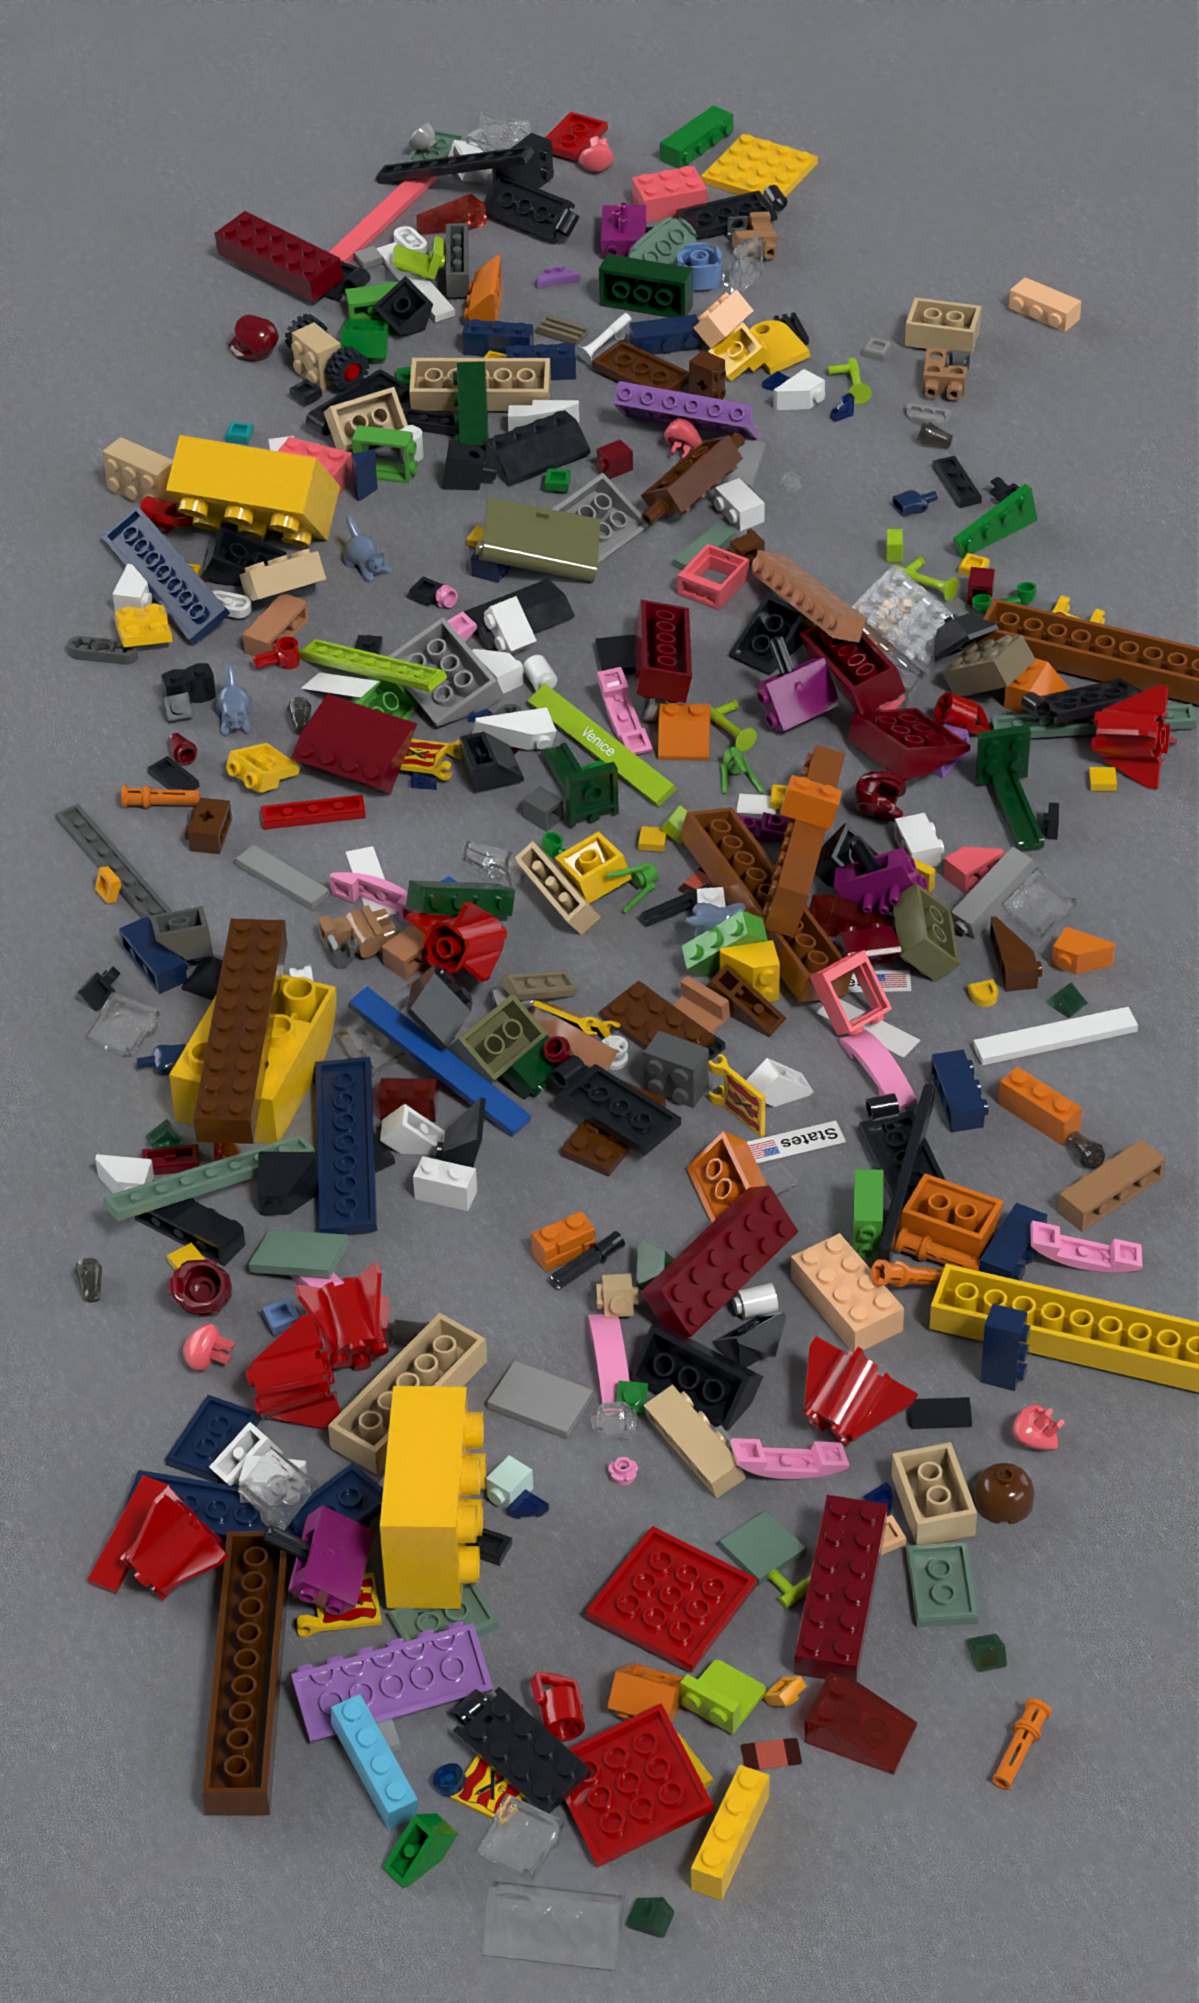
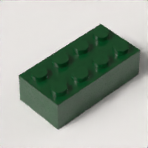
M606 254L599 267L600 306L667 318L686 316L693 306V268Z

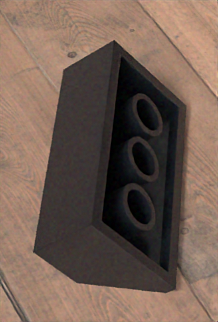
M565 410L557 411L553 415L542 419H536L532 423L516 427L503 434H497L493 438L484 441L487 464L498 466L497 474L510 485L547 471V469L555 468L591 454L590 447L577 420Z
M651 1325L629 1375V1380L648 1383V1390L656 1394H660L673 1385L679 1393L684 1391L689 1396L694 1405L692 1408L697 1413L702 1411L709 1422L716 1426L722 1425L726 1431H729L752 1404L764 1376L665 1325Z

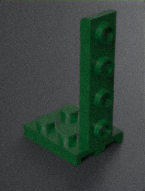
M1029 725L978 732L975 779L978 785L991 783L1019 851L1044 848V837L1019 780L1020 778L1028 777L1031 738Z
M566 742L550 749H541V755L566 795L567 822L571 828L576 826V822L586 819L593 822L600 820V815L611 812L614 815L619 814L618 767L614 761L582 770Z

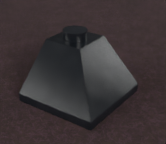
M957 613L944 619L945 624L937 629L934 658L938 661L962 652L963 648L967 645L979 642L999 628L997 624L969 613L958 616Z
M847 823L843 824L821 847L815 875L830 887H834L835 868L858 861L848 846V841L858 834ZM867 844V846L869 847V849H870V851L872 852V854H873L874 856L878 855V854Z
M480 1097L445 1131L442 1142L437 1141L434 1158L467 1167H474L482 1142L486 1098Z
M259 1151L258 1200L260 1215H289L319 1195L315 1152Z

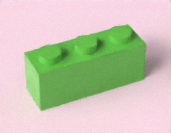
M398 282L345 289L346 308L349 318L358 320L384 319L373 306Z
M742 910L682 945L687 970L708 977L720 970V948L768 941L763 918Z

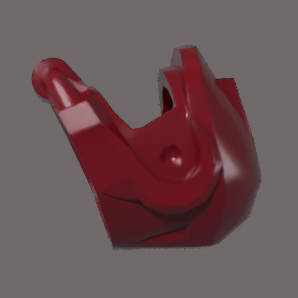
M250 314L242 316L236 322L234 327L235 336L229 343V347L239 359L252 362L265 360L272 354L278 342V330L267 319Z
M891 770L867 772L859 778L856 784V808L871 818L895 822L896 818L903 816V811L896 806L898 797L906 793L907 784Z
M212 1259L188 1260L174 1270L171 1277L167 1279L169 1296H172L176 1303H179L186 1313L199 1314L201 1316L218 1314L232 1297L230 1275L224 1269L218 1267L217 1262Z

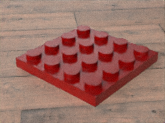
M651 1526L587 1608L586 1619L692 1673L756 1588L757 1578Z
M662 1703L568 1748L590 1768L592 1773L565 1801L598 1868L715 1810L713 1802Z

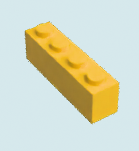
M739 1765L691 1867L692 1891L722 1901L769 1799V1774Z

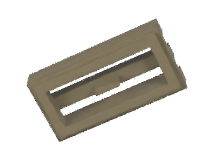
M548 315L546 320L542 321V325H538L537 332L547 337L578 345L588 334V327Z

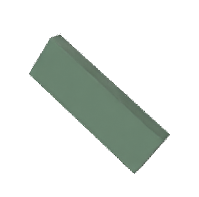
M718 523L714 524L673 559V566L683 570L707 544L724 549L731 540L736 538V531Z

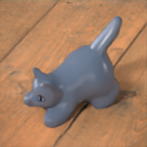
M348 515L346 522L351 538L346 543L345 551L343 552V560L346 566L350 568L359 566L363 579L366 582H373L374 576L377 574H391L392 569L385 563L384 553L381 552L379 554L374 540L362 534L353 518Z
M228 663L225 672L226 686L218 692L215 703L216 713L218 716H222L220 732L224 737L233 731L250 734L252 727L247 714L251 713L252 702L248 692L237 685L233 666Z
M705 902L697 903L692 909L695 916L687 918L686 923L696 926L694 935L698 937L738 912L745 911L746 907L743 903H735L725 907H718Z

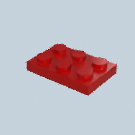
M570 112L545 138L552 140L553 155L578 161L581 152L591 147L590 139L595 136L600 138L608 130V122Z

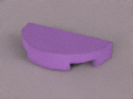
M552 266L544 269V273L537 276V289L580 282V275L574 269L572 272L571 270H566L564 266Z

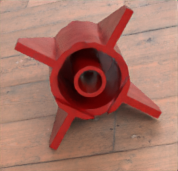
M1157 685L1106 707L1102 711H1096L1094 717L1097 731L1096 737L1092 739V751L1098 752L1100 758L1147 788H1159L1161 763L1165 760L1161 758L1162 753H1168L1169 744H1177V739L1170 737V725L1165 724L1164 719L1169 718L1166 713L1169 686Z
M467 902L463 904L459 915L456 917L416 912L407 915L406 919L425 934L423 946L427 947L429 955L426 958L431 966L437 964L441 969H447L451 975L467 969L481 982L489 980L503 950L504 940L507 938L506 928L492 914L472 902Z
M377 1262L371 1264L357 1277L342 1278L344 1284L334 1286L332 1281L321 1288L304 1285L294 1287L296 1296L308 1314L313 1313L320 1340L324 1344L322 1348L327 1351L331 1365L335 1369L354 1367L356 1371H363L371 1367L372 1361L389 1352L385 1337L390 1303L388 1296L381 1295L382 1272Z
M313 1313L301 1316L252 1361L249 1366L250 1369L246 1370V1375L250 1387L255 1386L258 1398H254V1404L259 1416L265 1414L268 1418L329 1430L328 1425L341 1411L337 1400V1391L331 1392L330 1384L335 1383L333 1367L327 1351L320 1352L324 1344L320 1340Z
M817 1336L814 1337L809 1345L804 1415L809 1419L807 1423L820 1432H823L824 1429L834 1434L833 1438L837 1442H842L844 1446L848 1447L851 1442H854L859 1437L910 1407L917 1398L918 1393L893 1380L886 1372L883 1377L878 1374L877 1368L879 1366L867 1359L863 1349L857 1347L855 1352L849 1350L846 1354L845 1349L840 1350Z
M167 1486L153 1501L137 1540L120 1557L130 1569L137 1570L134 1576L145 1587H148L150 1584L153 1585L151 1589L162 1600H165L180 1584L220 1566L229 1557L225 1552L226 1541L214 1533L205 1522L202 1523L196 1517L197 1514L185 1505L170 1486Z

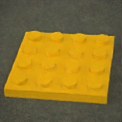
M742 134L701 175V179L705 185L738 195L758 190L763 195L764 190L768 186L777 185L786 197L818 164V156L772 143L769 140H762L749 134Z

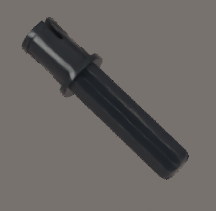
M707 883L706 885L697 889L714 887L711 883ZM697 889L692 891L686 890L679 897L643 911L641 919L644 925L650 926L685 910H692L697 904Z
M613 1231L600 1242L592 1243L590 1249L550 1275L549 1278L552 1286L557 1290L562 1289L598 1263H605L607 1257L625 1246L623 1238L615 1244L612 1243L621 1234Z

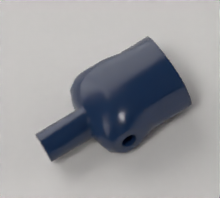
M908 490L894 495L892 504L901 516L925 512L928 508V503L937 500L938 495L936 491L921 495L915 490Z
M158 1045L154 1048L153 1056L137 1058L138 1069L154 1067L158 1074L168 1075L171 1073L186 1045Z

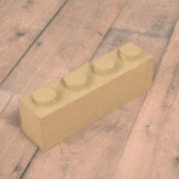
M534 841L514 858L563 918L581 935L601 918L549 855Z
M671 1385L644 1404L648 1419L717 1499L746 1479L744 1471L737 1465L733 1451L731 1452L726 1447L728 1444L724 1436L718 1430L713 1432L709 1427L711 1424L702 1411L697 1413L692 1408L694 1405L689 1396L684 1391L679 1393Z

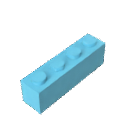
M358 1694L332 1706L331 1725L387 1829L389 1830L411 1820L417 1814L418 1799L362 1696Z

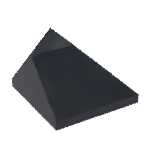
M405 276L373 308L400 335L426 329L433 303Z
M213 954L202 960L182 985V990L213 1000L217 994L223 957Z
M784 1312L759 1315L717 1338L713 1343L725 1357L745 1367L754 1364L762 1358L776 1357L786 1315Z

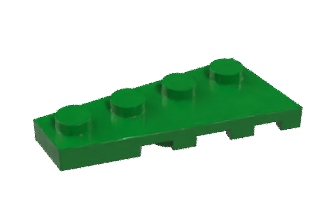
M1025 483L953 538L956 554L964 559L967 553L973 554L1038 521L1032 488Z

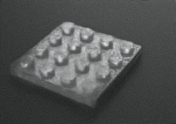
M894 564L851 607L866 618L863 630L919 679H922L938 662L934 658L937 629L945 624L944 619L953 615V613L909 577L904 570Z

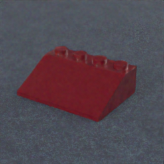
M327 694L301 732L291 759L302 766L391 795L417 723Z
M918 708L875 710L863 715L858 711L852 712L848 741L857 746L858 750L868 754L872 760L883 765L884 769L891 770L904 781L926 776L968 752L971 747L970 744Z

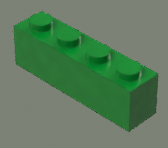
M714 105L660 142V161L677 169L688 165L733 133V113Z

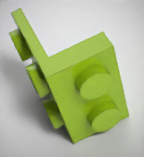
M435 236L429 255L395 245L392 265L402 272L410 271L416 273L423 279H435L438 269H443L446 260V247H443L444 238Z
M714 1660L698 1680L689 1674L680 1682V1705L727 1732L734 1734L766 1693V1687L764 1684L723 1661Z

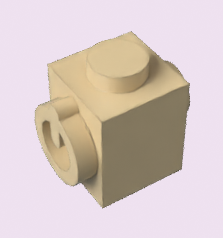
M631 1274L602 1275V1284H596L597 1309H604L605 1317L634 1316L633 1305L639 1304L638 1287H632Z

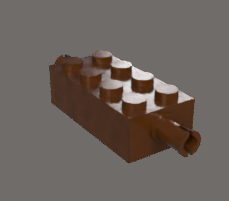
M734 433L731 437L727 435L703 441L641 494V497L649 507V509L641 514L644 523L651 526L661 517L670 518L675 514L683 515L690 511L692 503L703 499L707 495L706 491L709 488L718 486L722 482L721 478L724 475H728L738 468L737 464L743 459L738 449L745 444L744 438L739 433Z

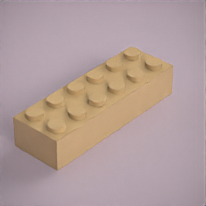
M412 358L409 391L411 409L459 411L458 406L454 407V393L458 392V386L453 385V372H457V363L485 361L488 411H508L509 405H532L533 400H550V358Z
M438 1313L328 1425L331 1449L378 1475L386 1466L393 1386L463 1387L487 1362L486 1338Z

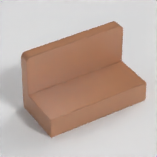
M688 975L681 981L682 996L673 1006L714 1034L730 1019L729 1000Z

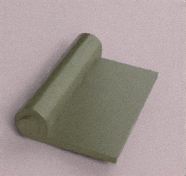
M488 497L484 536L482 541L478 540L476 555H479V560L594 582L598 568L600 519Z

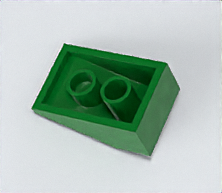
M344 319L341 329V348L344 350V346L349 348L352 346L366 358H369V361L381 362L382 358H387L389 323L386 320Z

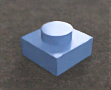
M289 1298L262 1308L263 1316L273 1335L284 1332L300 1318Z

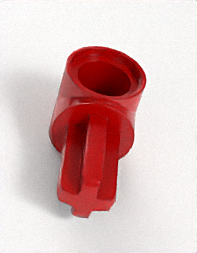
M289 636L280 638L276 645L273 646L272 651L252 657L254 667L260 669L277 664L278 667L285 670L297 668L300 664L298 640Z

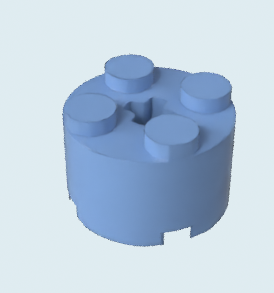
M695 242L685 245L683 251H678L677 265L693 268V292L696 290L718 289L722 279V253L718 247L715 246V249L709 247V243Z

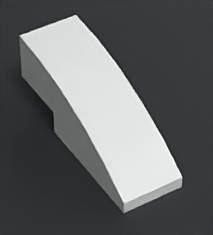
M533 400L532 405H509L508 431L563 410L567 411L579 422V400Z

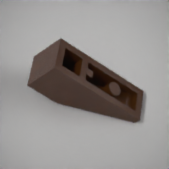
M996 916L991 917L989 936L1005 992L1037 989L1038 977H1042V965L1040 961H1036L1034 951Z
M728 964L706 985L709 989L729 1000L730 1017L767 1037H770L787 1019Z

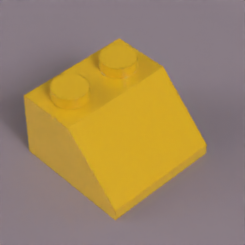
M599 831L555 857L563 873L589 904L632 879L631 874L612 878L606 877L607 873L626 869L628 866L624 855Z
M773 940L720 948V970L728 964L769 1002L779 1000L780 963Z

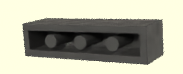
M468 223L446 224L447 297H467L469 295L470 283Z

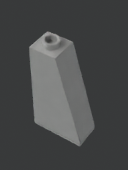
M1012 847L951 911L954 928L960 934H967L976 939L990 928L991 917L996 916L1001 920L1036 893L1040 887L1033 859Z

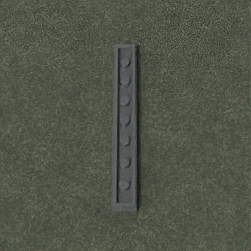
M79 804L55 813L59 824L97 868L108 866L121 880L119 893L141 919L147 916L151 920L150 916L172 912Z

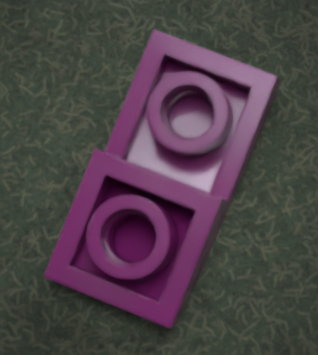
M763 812L761 819L737 814L757 842L783 839L788 817Z

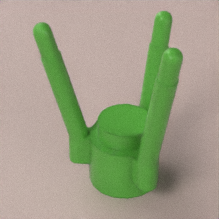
M736 747L726 750L723 754L724 763L720 766L722 770V794H727L728 772L733 774L746 772L761 794L764 793V789L749 767L748 761L744 759L742 751Z
M645 862L639 866L606 874L607 878L632 873V879L627 882L632 881L636 887L644 888L623 908V913H627L648 892L656 889L654 883L658 881L659 875L653 864Z

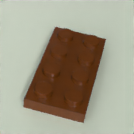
M619 340L592 360V369L621 382L671 391H679L689 383V371L623 340Z
M637 981L600 1010L601 1018L604 1021L620 1023V1028L612 1027L643 1050L648 1047L658 1031L703 1047L710 1043L714 1044L715 1037L712 1033L641 981Z
M626 1082L666 1107V1098ZM585 1119L562 1146L561 1157L609 1177L632 1148Z

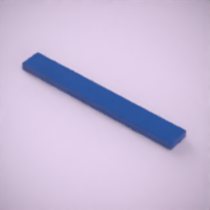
M368 986L349 1001L348 1008L469 1104L473 1105L480 1097L486 1098L484 1116L508 1135L513 1137L530 1122L531 1115L448 1049L443 1051L424 1030Z

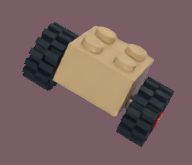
M303 314V317L299 315L297 317L298 321L293 320L291 322L293 326H288L287 330L289 333H285L287 338L285 343L294 353L293 367L295 371L322 388V391L333 385L345 391L363 380L364 375H368L369 372L366 370L370 367L368 359L352 346L350 348L344 346L343 350L340 342L326 331L328 328L312 314Z

